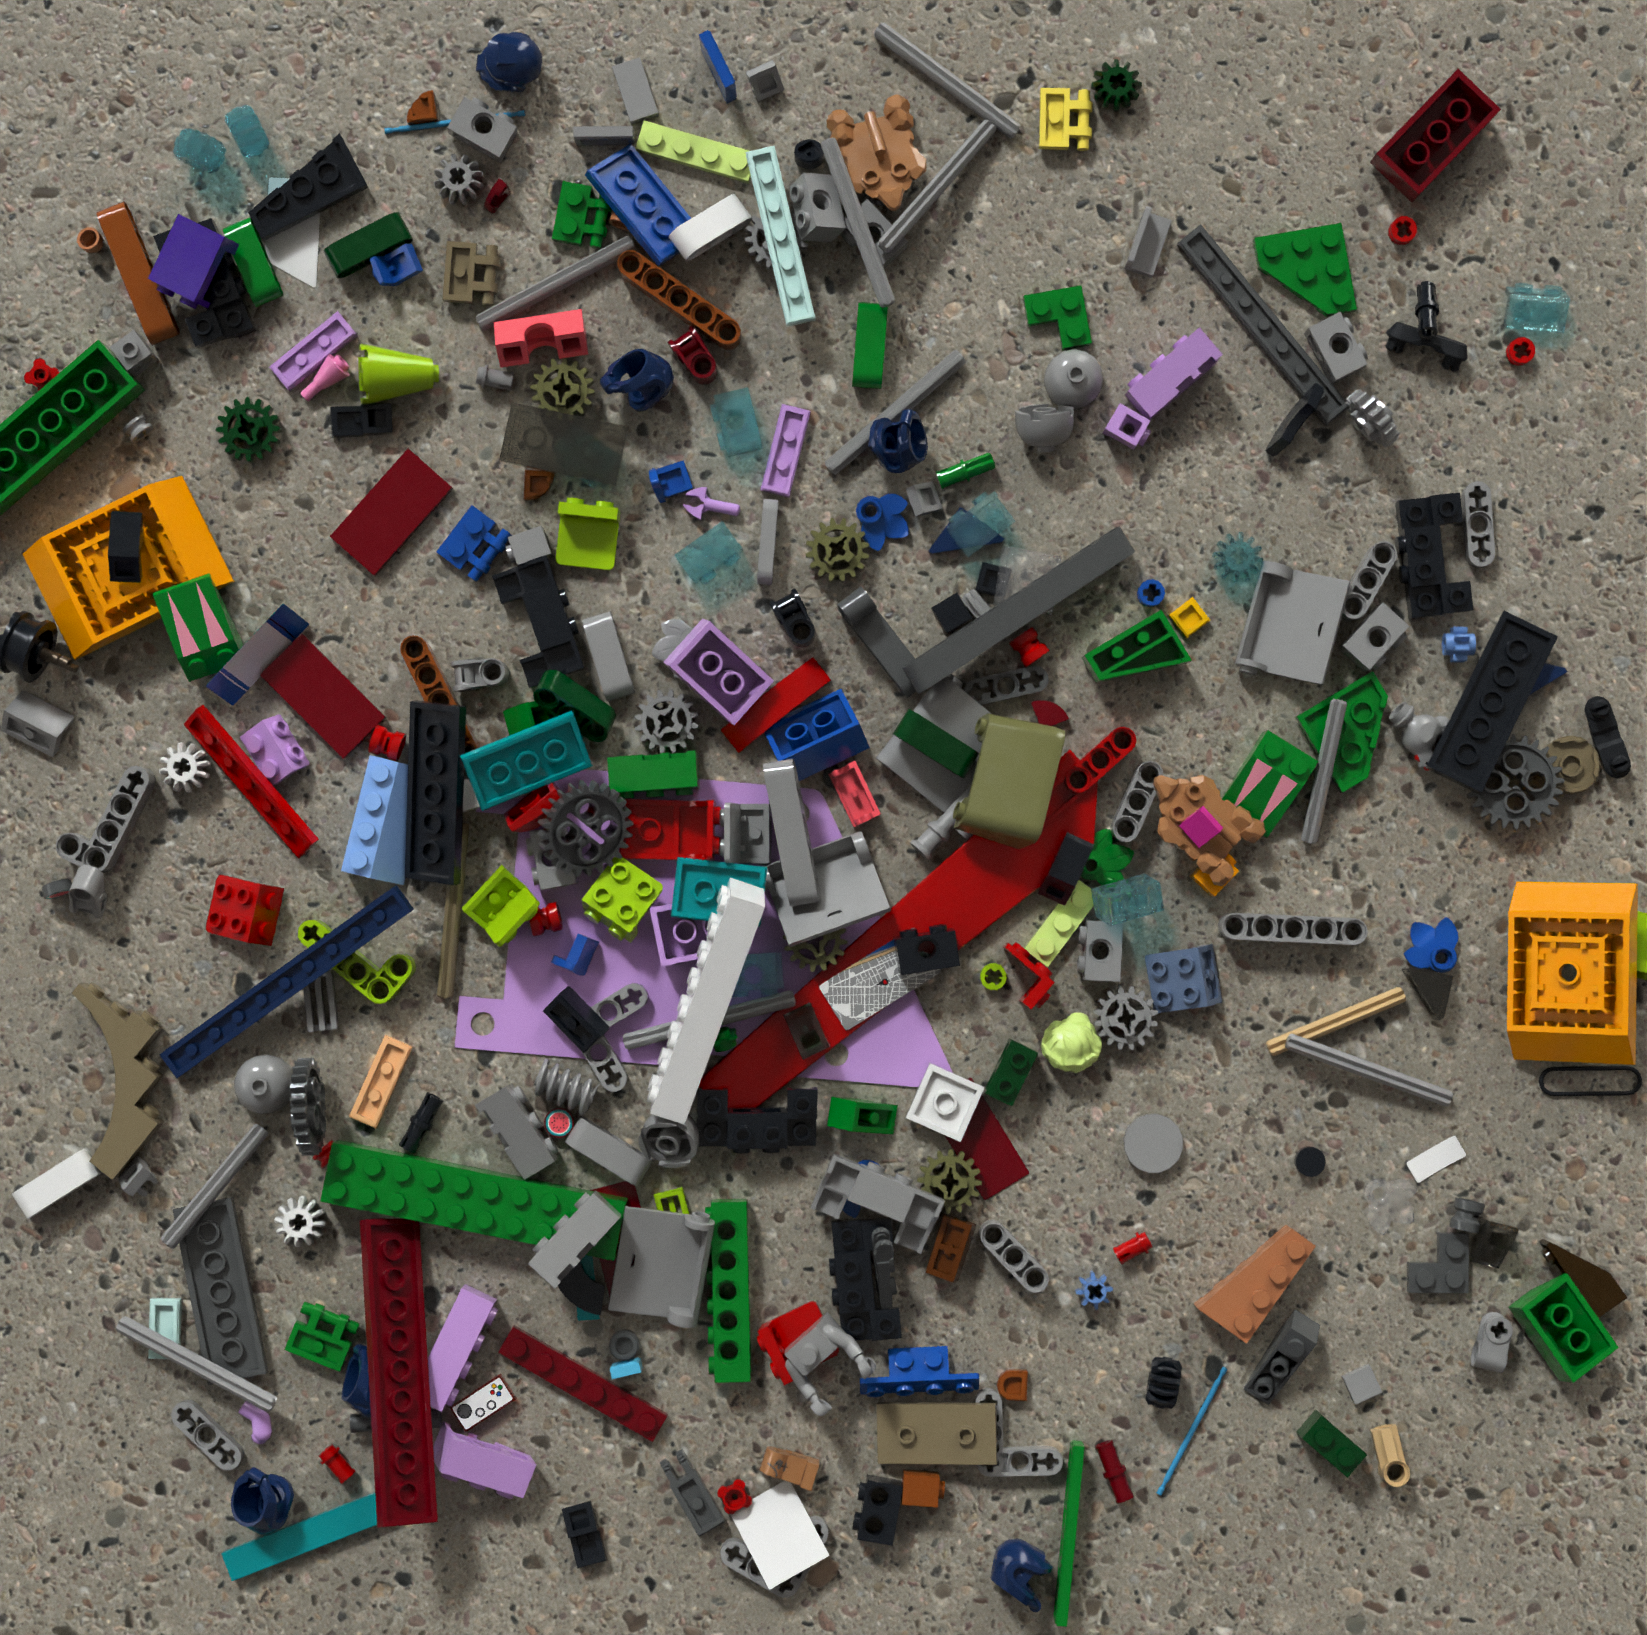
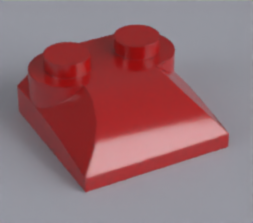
M553 782L533 790L504 813L510 830L521 833L540 827L541 825L538 823V820L547 818V815L541 811L542 808L551 809L552 807L548 799L552 798L556 801L559 799L558 786Z

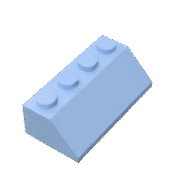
M372 755L369 756L341 871L404 885L406 879L408 764Z

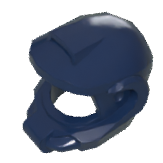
M524 33L496 34L488 42L487 47L484 48L482 53L477 55L476 72L479 73L483 81L497 91L523 92L527 84L539 77L542 68V53L538 45L529 35Z
M635 349L626 353L608 367V371L600 379V385L607 394L628 393L630 406L637 412H642L649 408L651 409L669 393L673 386L674 374L670 364L661 356L645 349ZM627 373L630 379L621 381L622 376Z
M911 409L903 410L899 422H892L885 417L873 422L870 428L868 447L876 456L880 466L891 473H902L925 460L928 450L927 436L919 414Z
M357 1344L353 1349V1357L350 1358L342 1388V1400L363 1417L371 1418L367 1346Z
M256 1467L245 1471L235 1482L231 1497V1511L234 1519L240 1525L261 1535L280 1529L288 1518L293 1502L294 1492L292 1485L285 1477L276 1474L267 1475Z
M1022 1539L1005 1540L997 1547L990 1578L996 1585L1007 1591L1021 1603L1029 1606L1032 1612H1038L1041 1609V1603L1028 1581L1034 1574L1044 1576V1574L1051 1573L1053 1566L1045 1559L1044 1551Z

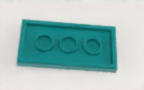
M572 711L460 755L482 811L593 766Z

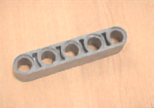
M792 758L764 763V778L790 907L820 902L819 883L795 761Z
M1226 913L1218 922L1220 934L1232 940L1358 945L1364 942L1368 933L1365 923L1356 918ZM1231 918H1236L1240 923V929L1234 935H1231L1226 930V923ZM1261 919L1268 921L1270 926L1269 932L1264 936H1260L1256 931V924ZM1291 920H1294L1299 925V932L1294 937L1288 936L1285 930L1287 923ZM1320 922L1326 923L1329 928L1327 936L1322 939L1315 932V928ZM1350 923H1354L1358 928V935L1353 940L1348 939L1345 935V929Z

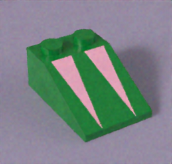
M210 573L153 593L177 659L189 682L219 672L244 645Z
M1269 730L1261 733L1221 799L1224 801L1228 799L1236 808L1239 806L1245 808L1250 812L1252 818L1264 822L1266 832L1263 836L1268 838L1303 788L1319 761Z

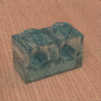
M1146 873L1091 889L1095 916L1109 926L1164 911L1160 882Z

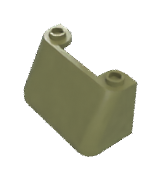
M985 714L978 719L974 733L978 735V741L982 742L969 796L962 802H957L954 808L953 819H956L954 828L1021 849L1037 842L1041 835L1065 741V731L1053 726Z

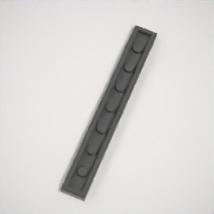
M1201 224L1177 243L1181 251L1301 397L1315 383L1324 388V393L1314 413L1325 426L1349 408L1341 394Z

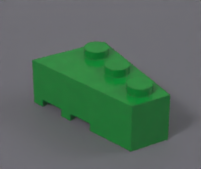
M1162 609L1081 657L1096 683L1183 665L1192 661Z
M693 750L686 751L687 753L671 754L668 752L656 755L607 757L610 790L615 789L620 793L619 797L623 799H633L634 793L646 792V798L664 797V791L675 790L676 796L694 795L693 789H700L698 753Z

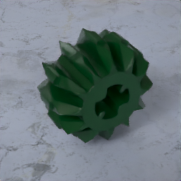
M1115 59L1112 67L1107 62H1104L1102 64V71H1095L1093 77L1097 81L1092 82L1091 89L1098 91L1094 95L1095 101L1104 99L1103 109H1106L1109 103L1113 104L1115 112L1119 111L1120 103L1128 109L1131 106L1130 100L1138 99L1139 94L1136 90L1141 88L1142 82L1135 80L1139 75L1138 70L1129 72L1131 65L1129 62H1126L1124 67H1120L1119 60ZM1116 81L1121 83L1117 90L1112 88V84H1115Z

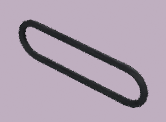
M1631 1066L1549 1067L1541 1073L1539 1085L1541 1090L1549 1096L1632 1095L1639 1091L1642 1085V1077L1639 1071ZM1629 1070L1634 1072L1638 1079L1636 1087L1630 1091L1552 1092L1547 1090L1543 1083L1545 1075L1551 1071Z

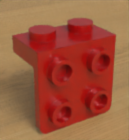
M219 875L214 887L206 931L247 943L272 946L285 888Z
M1017 942L1013 945L1006 943L1003 948L1038 977L1019 1001L1031 1010L1034 1006L1040 1008L1051 996L1047 991L1055 983L1050 979L1053 973L1041 962H1037L1034 965L1029 961L1027 957L1030 953Z
M815 1301L805 1303L762 1324L757 1331L759 1334L757 1342L764 1353L768 1352L772 1360L770 1363L772 1373L777 1380L781 1378L783 1385L793 1381L785 1367L786 1360L788 1359L784 1354L785 1349L823 1316ZM839 1347L822 1362L837 1356Z

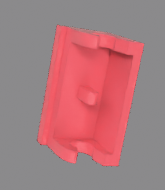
M856 761L828 774L853 827L881 815Z

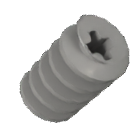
M545 1059L534 1082L536 1086L535 1095L540 1096L546 1090L547 1101H551L557 1095L558 1106H561L568 1100V1110L572 1111L579 1105V1115H584L588 1111L600 1083L594 1089L591 1088V1078H588L582 1084L580 1073L573 1079H570L569 1068L562 1074H559V1064L556 1063L551 1069H548L549 1059Z

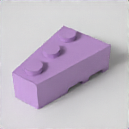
M1200 327L1189 337L1184 335L1172 346L1174 350L1166 357L1162 354L1150 364L1152 370L1145 376L1140 373L1127 384L1130 389L1125 396L1145 418L1151 420L1215 366L1223 355Z

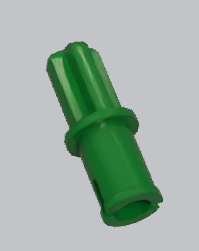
M986 453L964 462L961 459L959 464L935 472L941 488L944 489L964 480L970 482V478L993 470L995 462L992 455Z

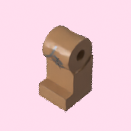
M767 1446L760 1471L771 1477L800 1485V1488L812 1491L819 1468V1459L787 1449L783 1450Z

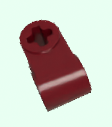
M692 325L688 327V332L675 341L669 340L667 342L675 356L686 367L697 383L707 385L716 379V362ZM700 363H708L711 365V370L707 374L701 375L696 372V367Z

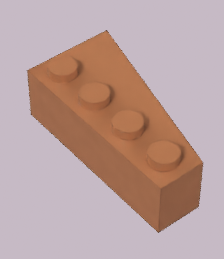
M1285 1225L1261 1245L1253 1255L1241 1262L1225 1279L1220 1280L1213 1286V1289L1204 1297L1199 1298L1194 1305L1247 1344L1316 1246Z

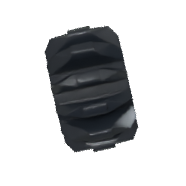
M1164 1356L1163 1358L1155 1357L1152 1360L1146 1388V1401L1149 1405L1161 1409H1172L1175 1406L1181 1380L1182 1366L1180 1361Z

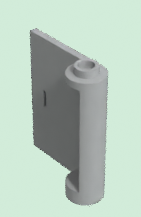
M1262 561L1235 662L1236 665L1240 666L1239 671L1254 676L1260 671L1324 685L1351 582L1293 570L1289 566L1272 561Z
M950 674L934 684L913 711L980 753L982 742L978 741V735L974 733L975 726L980 717L991 713L962 690L963 683ZM895 735L892 736L876 757L881 764L901 777L944 813L973 780L978 761L977 757L963 779Z
M862 831L812 848L820 889V902L790 907L781 861L762 866L767 867L765 890L769 889L789 947L891 911Z
M625 1206L608 1310L667 1317L668 1322L672 1325L683 1328L696 1327L715 1221L710 1219V1215L699 1211L693 1212L691 1215Z

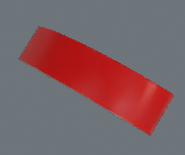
M812 657L758 698L735 725L728 723L721 729V732L736 751L740 753L779 720L829 683L831 679L814 657Z

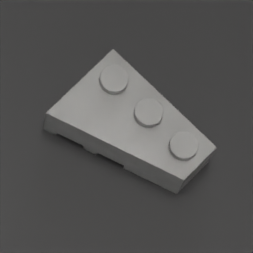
M513 1083L477 1103L475 1107L479 1113L482 1111L485 1113L491 1123V1126H489L494 1135H498L505 1147V1152L525 1180L558 1159L555 1154L559 1151L550 1137L545 1138L540 1128L543 1127V1124L536 1112L530 1113L526 1107L525 1102L528 1099L521 1087H514Z
M596 1190L591 1196L585 1192L574 1204L577 1211L570 1218L565 1214L553 1226L557 1232L549 1240L544 1236L532 1249L536 1254L528 1264L554 1289L621 1217V1214Z

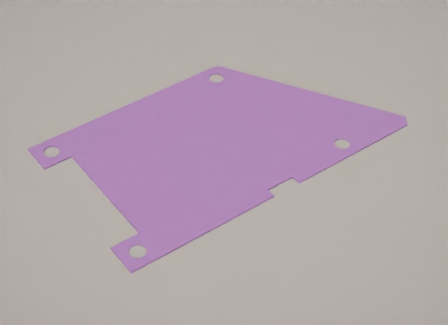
M587 769L554 782L565 794L568 793L569 783L578 789L580 780H583L588 787L591 780L596 781L599 787L602 783L609 786L608 771ZM699 779L700 789H693L694 795L676 796L675 790L664 791V797L646 798V792L634 793L633 798L643 800H715L716 806H720L721 809H724V804L729 802L738 804H769L766 785ZM800 788L803 803L809 809L807 826L811 847L815 848L842 838L823 795L815 789ZM525 796L511 799L484 811L478 808L476 812L504 814ZM589 803L581 807L580 813H584L588 809ZM572 813L567 814L568 819L599 844L604 843L603 838ZM773 819L771 863L780 860ZM610 820L603 823L601 830H605L609 826ZM715 825V836L724 839V827ZM540 826V827H538V828H536V829H533V830H531V831L539 830V829H544V827ZM518 832L514 875L529 888L540 902L538 906L540 909L546 907L548 903H558L563 930L553 932L546 929L543 935L533 936L529 921H525L517 929L516 936L508 943L503 1000L459 996L455 1048L586 1059L582 1051L556 1026L543 1010L567 986H570L592 1007L626 985L638 983L648 993L646 1004L609 1027V1030L604 1035L620 1062L658 1065L657 1062L662 1047L666 1048L668 1040L628 1050L624 1046L623 1035L677 1019L679 1012L677 1011L680 997L682 994L687 995L688 975L692 967L697 968V960L661 967L650 909L638 923V934L631 943L625 938L620 941L608 932L609 927L603 923L595 924L584 915L585 911L583 910L581 899L601 875L595 868H593L591 876H588L582 870L580 876L577 877V884L540 890V885H534L531 868L536 867L534 855L529 856L526 839L530 838V832ZM591 843L583 847L582 853H586L590 849ZM715 855V861L725 862L724 857ZM543 856V861L547 866H554L551 863L552 860L549 861L545 856ZM626 859L662 884L663 891L651 907L672 903L677 860ZM606 863L602 864L603 871L607 867ZM736 863V864H745V865H754V866H765V865H768V864H770V863ZM769 889L764 892L765 909L761 918V927H758L729 1006L789 990L796 994L822 970L821 966L817 965L815 972H811L810 964L801 969L799 968L801 961L799 959L791 962L790 958L794 953L793 951L784 950L788 942L783 939L785 933ZM878 915L845 927L847 932L841 935V939L847 940L848 944L841 945L840 949L844 951L879 920L880 916ZM577 934L599 941L584 976L577 975L551 963L554 955L567 959ZM823 936L808 941L809 944L815 945L819 953V942L823 940ZM835 939L829 941L825 949L826 956L833 950ZM808 949L800 950L804 957L816 960L812 951ZM632 988L629 989V996L622 1001L620 995L615 997V1000L621 1004L623 1013L628 1012V1009L625 1007L628 1003L633 1001L636 1005L640 1003L639 997L642 996L640 990L635 992ZM913 989L889 1004L840 1042L848 1050V1058L844 1064L833 1066L826 1061L824 1055L797 1077L919 1087L929 1063L950 1072L952 1070ZM607 1003L602 1006L600 1014L603 1019L611 1021L616 1018L617 1009L613 1004ZM480 1012H486L494 1019V1029L485 1036L476 1034L471 1027L472 1018ZM774 1012L722 1025L721 1027L736 1029L737 1032L735 1034L738 1036L736 1039L738 1045ZM596 1044L591 1048L590 1054L594 1060H604L607 1056V1050L603 1045ZM713 1047L710 1055L726 1056L734 1048L724 1052H715Z

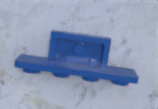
M948 1346L888 1349L889 1377L860 1378V1394H866L868 1397L873 1398L889 1393H896L899 1396H910L914 1392L939 1395L944 1391H956L960 1394H967L979 1389V1373L949 1374Z

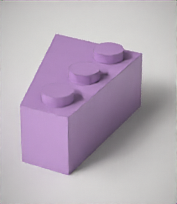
M443 1421L433 1446L434 1462L442 1477L457 1482L458 1479L469 1481L470 1486L479 1490H485L488 1487L497 1490L496 1493L508 1499H513V1496L524 1498L536 1467V1463L530 1455L497 1442L490 1444L478 1440V1435L469 1432L468 1436L453 1432L451 1429L452 1424Z

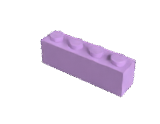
M466 1284L461 1288L428 1357L430 1403L432 1408L441 1412L446 1405L452 1407L460 1391L455 1386L459 1378L465 1380L473 1364L468 1359L472 1351L478 1353L486 1337L481 1332L485 1324L491 1326L499 1310L494 1307L497 1299Z

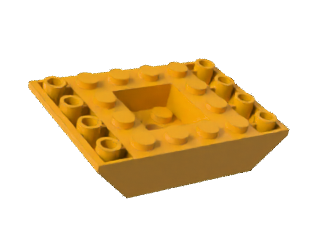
M183 476L148 484L41 537L23 553L26 563L74 660L160 619L161 615L153 597L154 592L209 573L218 590L235 582ZM112 511L141 512L143 515L144 541L140 551L142 564L141 583L110 581L108 548Z
M1516 882L1508 911L1507 1034L1514 1060L1636 1065L1638 884ZM1566 964L1573 965L1577 971L1575 979L1570 982L1566 981L1561 973L1562 968Z

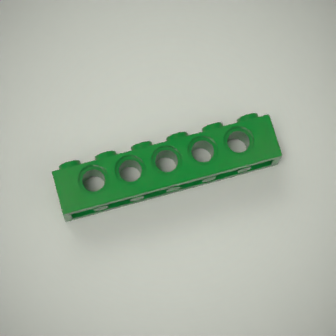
M712 1199L711 1207H705V1213L709 1214L710 1219L715 1221L709 1254L712 1255V1267H707L706 1272L707 1285H712L713 1297H707L708 1315H713V1326L708 1327V1345H714V1356H709V1375H715V1383L751 1382L747 1199ZM723 1223H730L735 1228V1234L730 1238H724L719 1234V1226ZM724 1253H730L735 1257L736 1263L730 1268H725L720 1264L719 1257ZM724 1283L733 1284L737 1290L736 1294L730 1298L724 1297L720 1293L721 1285ZM725 1313H732L737 1318L736 1325L725 1327L720 1321L721 1316ZM726 1343H732L737 1347L738 1353L733 1357H726L723 1355L721 1347Z

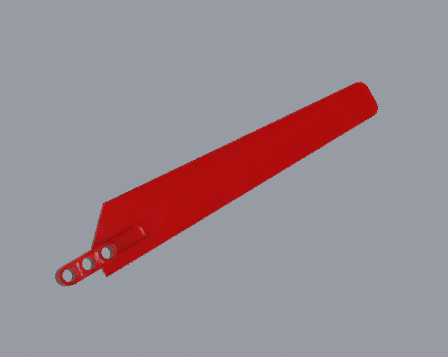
M1127 727L1116 728L1080 760L1069 749L1060 757L1044 826L1037 842L1024 848L1016 849L973 835L895 904L891 911L886 912L843 951L845 953L844 956L838 955L835 958L838 963L837 965L830 962L827 965L826 971L821 970L794 994L796 1001L794 1007L775 1011L703 1075L699 1088H727L728 1108L760 1106L880 1012H876L851 1029L845 1030L819 988L822 983L892 941L893 937L900 936V931L915 928L918 933L929 932L930 926L947 924V929L953 928L955 930L957 947L960 950L1041 886L1067 832L1094 844L1098 780L1133 750L1137 741L1135 733ZM1121 732L1127 735L1129 744L1125 749H1120L1115 745L1114 738L1117 733ZM1096 752L1103 753L1107 758L1106 766L1102 769L1096 768L1092 763V757ZM1074 772H1080L1085 778L1083 787L1079 789L1074 788L1070 783V776ZM924 941L919 945L918 951L931 954L934 950V945L931 941Z

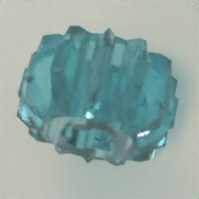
M247 104L242 107L238 106L225 114L226 125L244 157L257 156L269 148V140L252 107Z
M187 128L181 130L174 143L173 153L176 158L202 172H217L220 165L222 166L224 162L226 148L222 142L216 140L215 137L209 136L207 133Z
M1243 532L1237 534L1236 541L1231 534H1227L1225 536L1226 543L1218 541L1216 544L1217 548L1222 552L1212 553L1213 558L1221 559V562L1216 563L1213 567L1215 570L1222 567L1225 569L1221 574L1222 579H1225L1232 573V583L1238 582L1239 574L1246 582L1250 580L1249 572L1255 575L1259 572L1258 567L1254 564H1261L1263 558L1254 554L1261 551L1262 548L1261 546L1254 548L1250 546L1255 540L1252 536L1246 542H1243ZM1239 551L1240 557H1244V560L1239 565L1236 564V559L1231 558V555Z

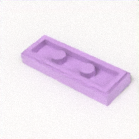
M337 311L269 368L283 385L291 391L317 370L329 354L334 356L358 335Z
M782 404L761 491L790 497L811 411Z

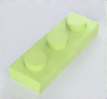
M1078 880L1066 905L1057 903L1024 949L1039 962L1049 967L1101 896Z

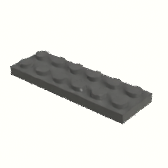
M228 1197L214 1200L179 1243L201 1354L203 1358L241 1378L266 1374L269 1371L234 1198ZM186 1206L173 1209L174 1220H176ZM207 1380L208 1385H213V1383Z

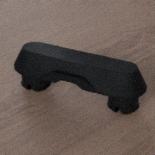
M1396 322L1386 331L1389 338L1385 346L1389 351H1392L1395 347V353H1401L1406 343L1417 346L1426 345L1432 347L1436 352L1444 354L1445 357L1441 365L1446 370L1451 366V371L1453 372L1458 371L1461 362L1468 359L1467 345L1441 335H1433L1432 339H1423L1418 335V328L1401 322Z
M1592 697L1587 701L1584 709L1596 751L1602 760L1606 773L1612 778H1623L1630 772L1631 762L1618 730V724L1612 707L1604 697Z

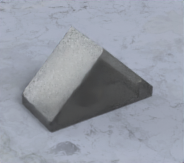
M1412 966L1402 968V971L1432 1019L1441 1020L1444 1018L1453 976Z
M810 1002L783 1015L803 1060L830 1047V1042Z
M1480 1216L1479 1234H1475L1470 1262L1499 1269L1519 1233V1228L1509 1223Z

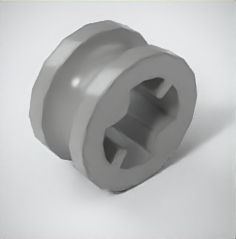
M144 415L135 417L123 428L124 434L131 436L130 441L132 443L142 440L153 429L150 423L145 422L146 417Z

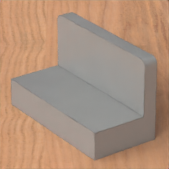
M1146 206L1124 269L1152 278L1172 220L1150 213L1152 208Z
M21 691L4 710L0 731L54 757L59 751L62 734L73 723L74 716L26 691Z

